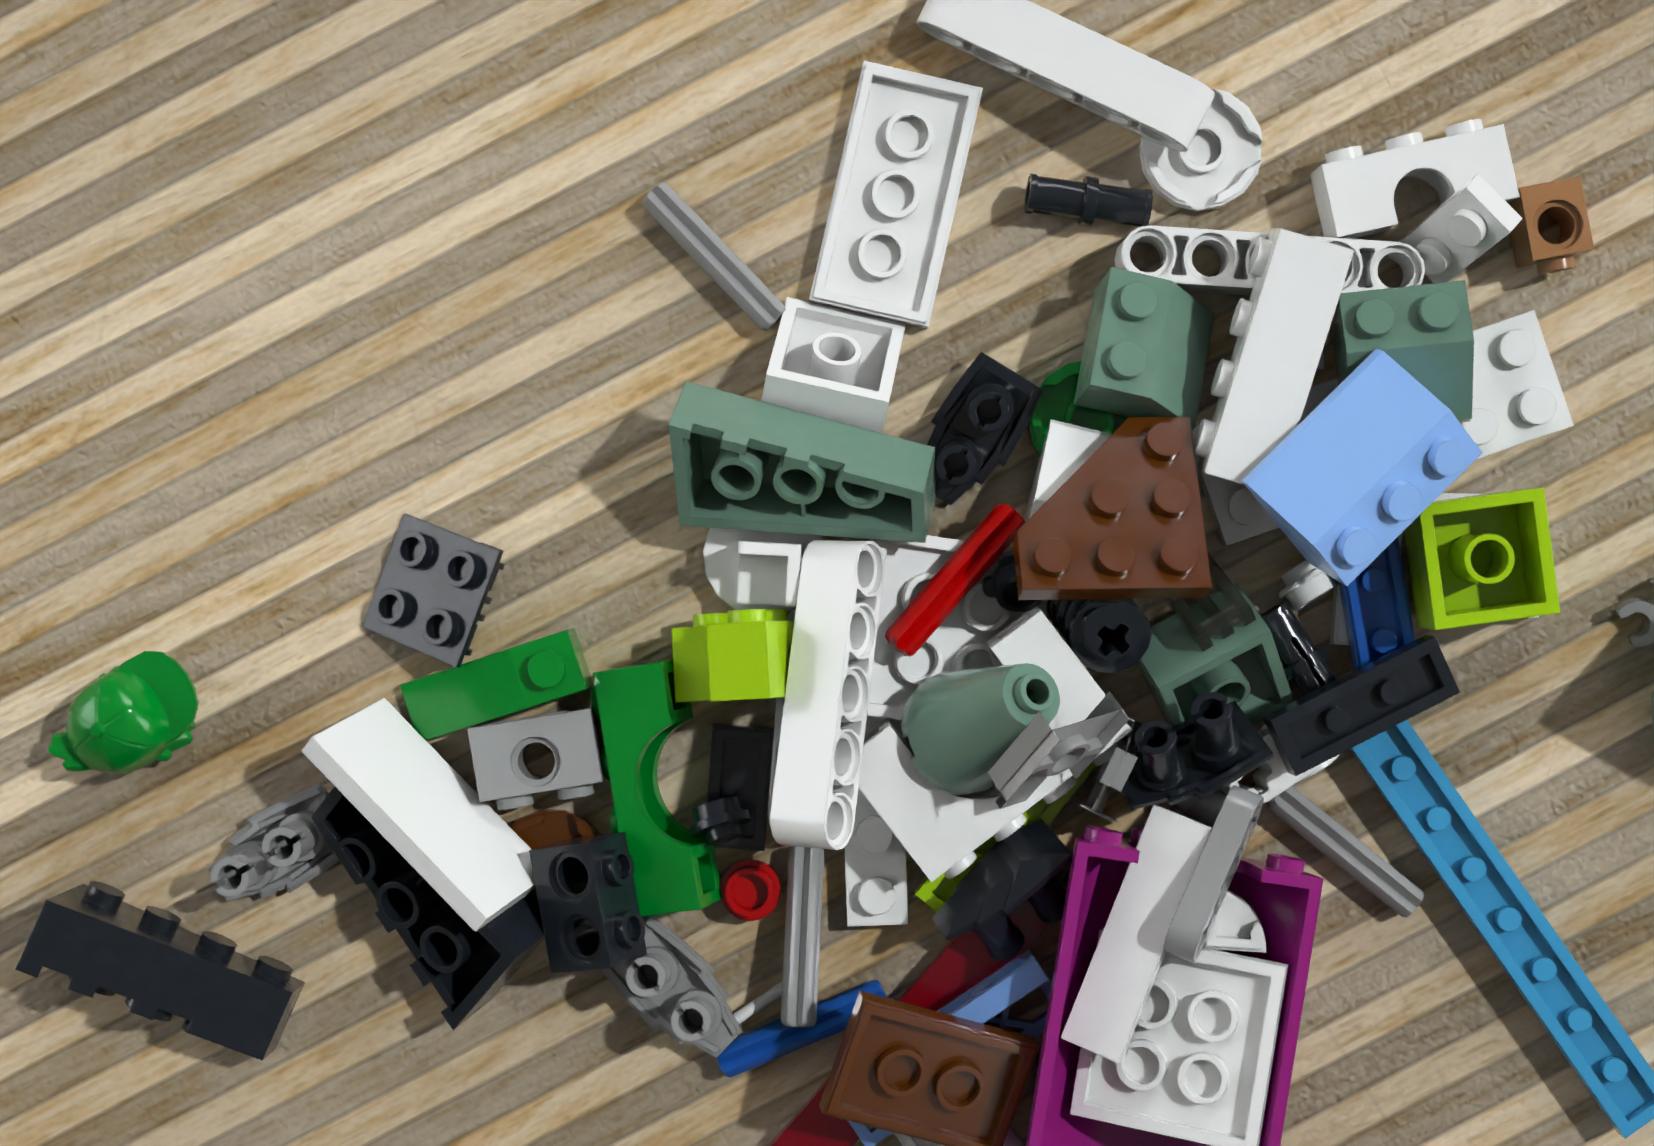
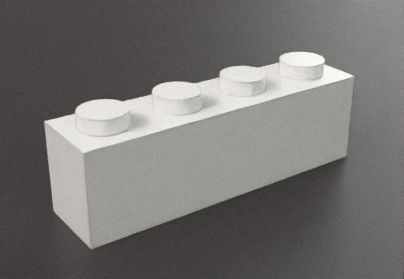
M1282 228L1271 229L1268 239L1262 237L1258 239L1248 269L1249 274L1256 276L1249 300L1240 298L1230 325L1229 334L1237 336L1231 360H1220L1211 386V395L1219 397L1211 421L1202 419L1193 443L1195 456L1200 457L1197 468L1201 471L1243 484L1242 480L1299 425L1354 253L1353 249Z

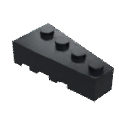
M335 786L311 816L356 885L365 883L376 899L379 910L375 914L386 931L390 933L396 929L415 957L416 961L410 964V967L422 985L425 986L431 982L447 1005L441 1013L453 1031L493 999L545 939L540 910L526 896L475 932Z
M90 881L88 886L85 884L79 885L45 901L15 970L38 978L42 967L68 975L70 980L69 990L93 998L95 993L106 996H113L117 993L127 997L125 1003L130 1007V1012L151 1020L171 1021L174 1015L185 1019L182 1028L186 1033L259 1060H264L276 1049L305 984L304 981L291 976L293 969L289 965L268 956H259L256 961L235 951L237 944L221 934L203 931L200 936L179 926L181 919L167 910L147 906L144 911L123 902L125 894L105 883Z

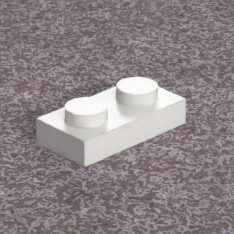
M1477 174L1410 230L1400 242L1411 245L1420 253L1424 260L1425 275L1433 283H1443L1450 281L1507 236L1523 218Z

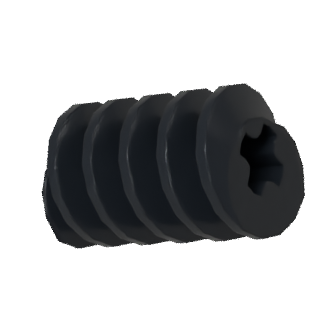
M1133 599L1048 600L1047 602L1048 615L1060 630V633L1066 639L1074 654L1083 665L1097 672L1114 673L1128 669L1141 660L1149 648L1152 635L1150 623Z

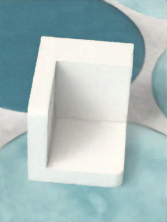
M739 541L737 603L796 607L801 572L802 545Z

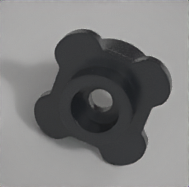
M1014 550L1002 553L998 557L999 566L993 575L985 577L982 581L984 594L987 597L996 598L1002 608L1011 612H1026L1039 606L1043 600H1018Z

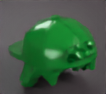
M144 651L125 661L120 666L114 667L109 673L101 674L98 679L94 680L73 700L68 713L66 732L54 733L51 737L52 744L48 746V750L54 757L65 760L62 764L67 771L96 770L111 774H128L155 761H168L172 756L171 751L188 745L193 740L190 731L195 728L194 720L199 705L196 688L189 674L175 659L164 652Z

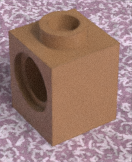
M1581 176L1518 188L1520 197L1508 203L1523 218L1510 232L1516 268L1536 264L1538 275L1575 268L1574 257L1594 250ZM1541 214H1548L1558 222L1560 237L1556 244L1545 241L1539 234L1538 220Z

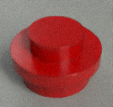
M744 859L734 863L726 870L720 883L723 898L721 901L730 914L741 920L755 921L766 917L775 909L780 899L781 885L779 877L770 865L761 860Z

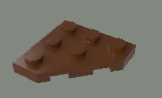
M1129 417L1017 531L1013 540L1018 600L1207 597L1212 589L1190 417Z

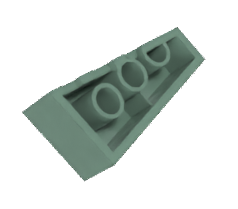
M685 381L668 425L680 526L926 542L936 501L935 447Z

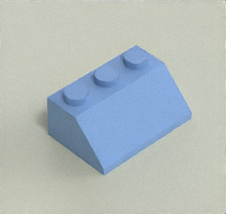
M1376 348L1242 480V483L1308 563L1348 586L1483 452L1447 406L1389 355Z

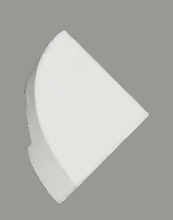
M1228 890L1203 948L1266 953L1265 935L1256 913L1241 897Z

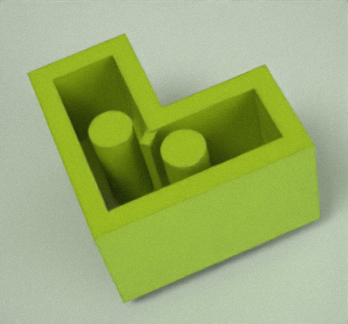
M787 609L733 610L728 611V613L693 615V627L671 628L675 702H712L785 697L794 621H788Z

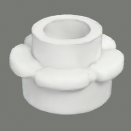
M1306 560L1281 576L1287 587L1280 591L1279 597L1284 598L1286 596L1294 611H1297L1335 588L1337 584L1331 576L1314 567Z

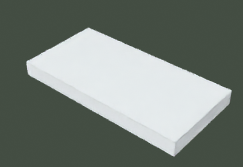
M868 61L863 62L809 302L928 329L980 104L982 87Z
M385 698L312 736L302 749L304 755L475 932L536 889L529 853L531 848L486 802H479L478 794Z

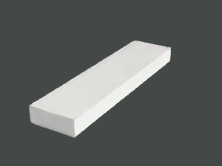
M1153 805L1136 847L1140 851L1138 863L1130 862L1061 1039L1118 1064L1122 1063L1166 953L1163 950L1168 929L1212 827L1161 806Z

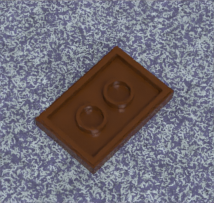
M859 991L819 1106L822 1114L944 1146H1003L1039 1045L1035 1038Z

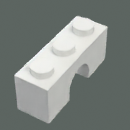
M1474 119L1444 128L1446 137L1423 142L1422 133L1417 132L1386 140L1385 151L1363 155L1361 146H1353L1325 154L1326 164L1320 165L1310 174L1323 236L1356 239L1383 233L1396 226L1398 219L1394 206V192L1398 182L1402 178L1407 177L1419 178L1429 183L1437 192L1441 204L1477 174L1507 203L1519 198L1520 195L1504 124L1483 128L1482 119Z

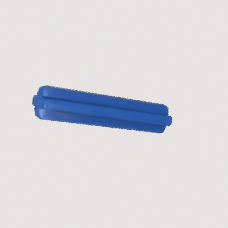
M872 980L817 1003V1019L812 1027H788L782 1024L781 1019H778L737 1036L716 1058L721 1071L726 1077L731 1078L846 1030L859 991L887 998L883 986L878 980Z

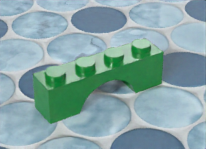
M673 659L593 672L594 685L591 689V705L596 718L601 721L604 740L600 755L601 767L604 776L610 780L614 802L610 814L611 829L613 833L625 832L628 850L634 863L633 878L641 916L701 910L723 899L714 845H707L705 837H692L691 830L678 822L670 813L662 799L658 786L657 769L663 746L678 727L693 718L691 702H675Z

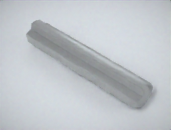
M660 183L646 195L643 200L645 209L761 330L766 331L782 318V314L786 310L784 304L668 183Z
M1289 787L1267 802V807L1273 814L1401 917L1407 918L1422 902L1424 898L1422 890L1295 787Z
M795 846L789 848L781 1022L788 1027H812L817 1019L824 850L818 848Z

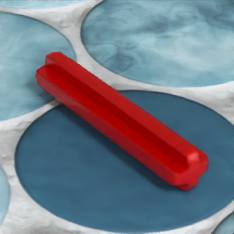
M1008 504L996 505L888 628L884 636L888 643L900 654L909 657L913 656L1013 542L1017 531L1026 523L1023 517Z

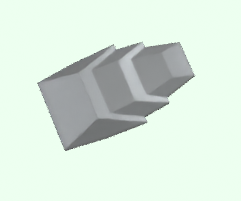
M322 782L285 798L246 819L249 825L228 840L231 847L209 868L211 883L216 882L219 888L215 890L218 894L224 896L226 901L258 893L261 898H264L285 888L291 893L339 861L311 818L329 794Z
M647 916L644 920V939L647 954L612 968L600 970L655 1032L661 1028L681 1045L688 1041L717 1058L743 1031L725 1001L729 995L712 975L716 970L654 916Z

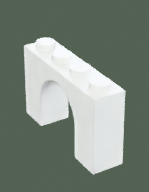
M1038 607L1025 612L986 642L1003 665L1034 664L1043 668L1051 675L1060 695L1058 712L1049 724L1052 730L1085 720L1106 696ZM886 718L865 734L859 779L860 791L931 882L942 874L947 879H951L963 872L976 860L977 855L974 853L976 848L992 836L997 842L1009 837L1026 822L1027 818L1023 814L1026 810L1042 798L1046 804L1056 801L1076 784L1073 774L1067 769L1057 775L1047 776L1026 801L1002 809L995 802L1001 795L996 786L985 791L967 795L949 793L934 787L916 770L910 759L915 756L912 748L889 718ZM1128 723L1120 729L1093 760L1096 766L1109 761L1116 747L1122 748L1125 742L1122 738L1132 731Z

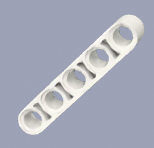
M927 0L916 21L918 27L948 45L1160 145L1179 152L1188 151L1215 97L1214 91L1197 79L1028 0Z
M1153 225L1142 226L1132 231L1117 248L1114 258L1115 268L1171 280L1185 291L1251 295L1256 280L1255 275L1248 273L1251 256L1260 237L1268 239L1270 233ZM1309 236L1354 250L1341 293L1389 288L1378 277L1377 269L1382 258L1392 259L1401 267L1403 280L1400 287L1421 285L1425 274L1424 260L1420 253L1409 244L1393 241ZM1146 242L1157 249L1160 255V265L1155 272H1143L1133 265L1130 258V250L1133 244ZM1206 246L1217 252L1221 261L1220 271L1217 276L1208 277L1196 271L1192 263V254L1196 247Z
M814 540L808 544L804 551L770 811L771 832L775 841L780 845L840 850L848 844L852 836L884 579L883 554L874 541Z

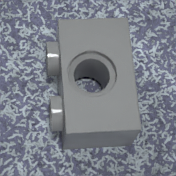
M592 706L478 724L467 729L479 802L496 800L498 810L534 804L533 793L557 790L558 800L595 794L593 783L603 782L606 779L600 760L602 741L599 723ZM530 743H542L552 750L555 757V765L550 774L536 775L526 767L524 752Z

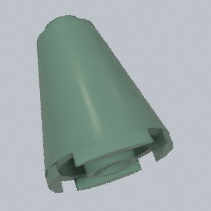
M1034 664L1004 665L947 671L936 674L920 684L905 705L901 727L903 738L908 736L915 755L910 759L916 770L934 787L955 795H967L988 790L995 786L988 771L1021 732L1028 727V724L1038 712L1041 713L1048 725L1051 723L1059 709L1060 695L1051 675L1043 668Z

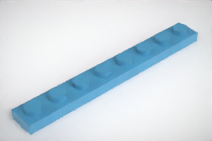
M1408 720L1349 749L1616 1132L1626 1139L1653 1120V1070Z

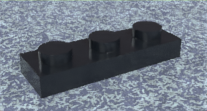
M1424 635L1264 716L1263 720L1287 772L1298 776L1460 693L1436 638Z

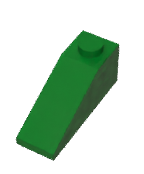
M575 628L461 664L460 668L452 667L400 684L413 727L425 740L524 710L593 686Z

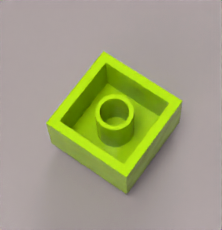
M1544 487L1436 500L1404 530L1418 628L1440 630L1561 613Z

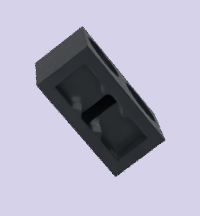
M625 832L565 839L529 850L551 973L612 968L647 954L644 939L645 924L639 911L633 878L634 863L628 850Z

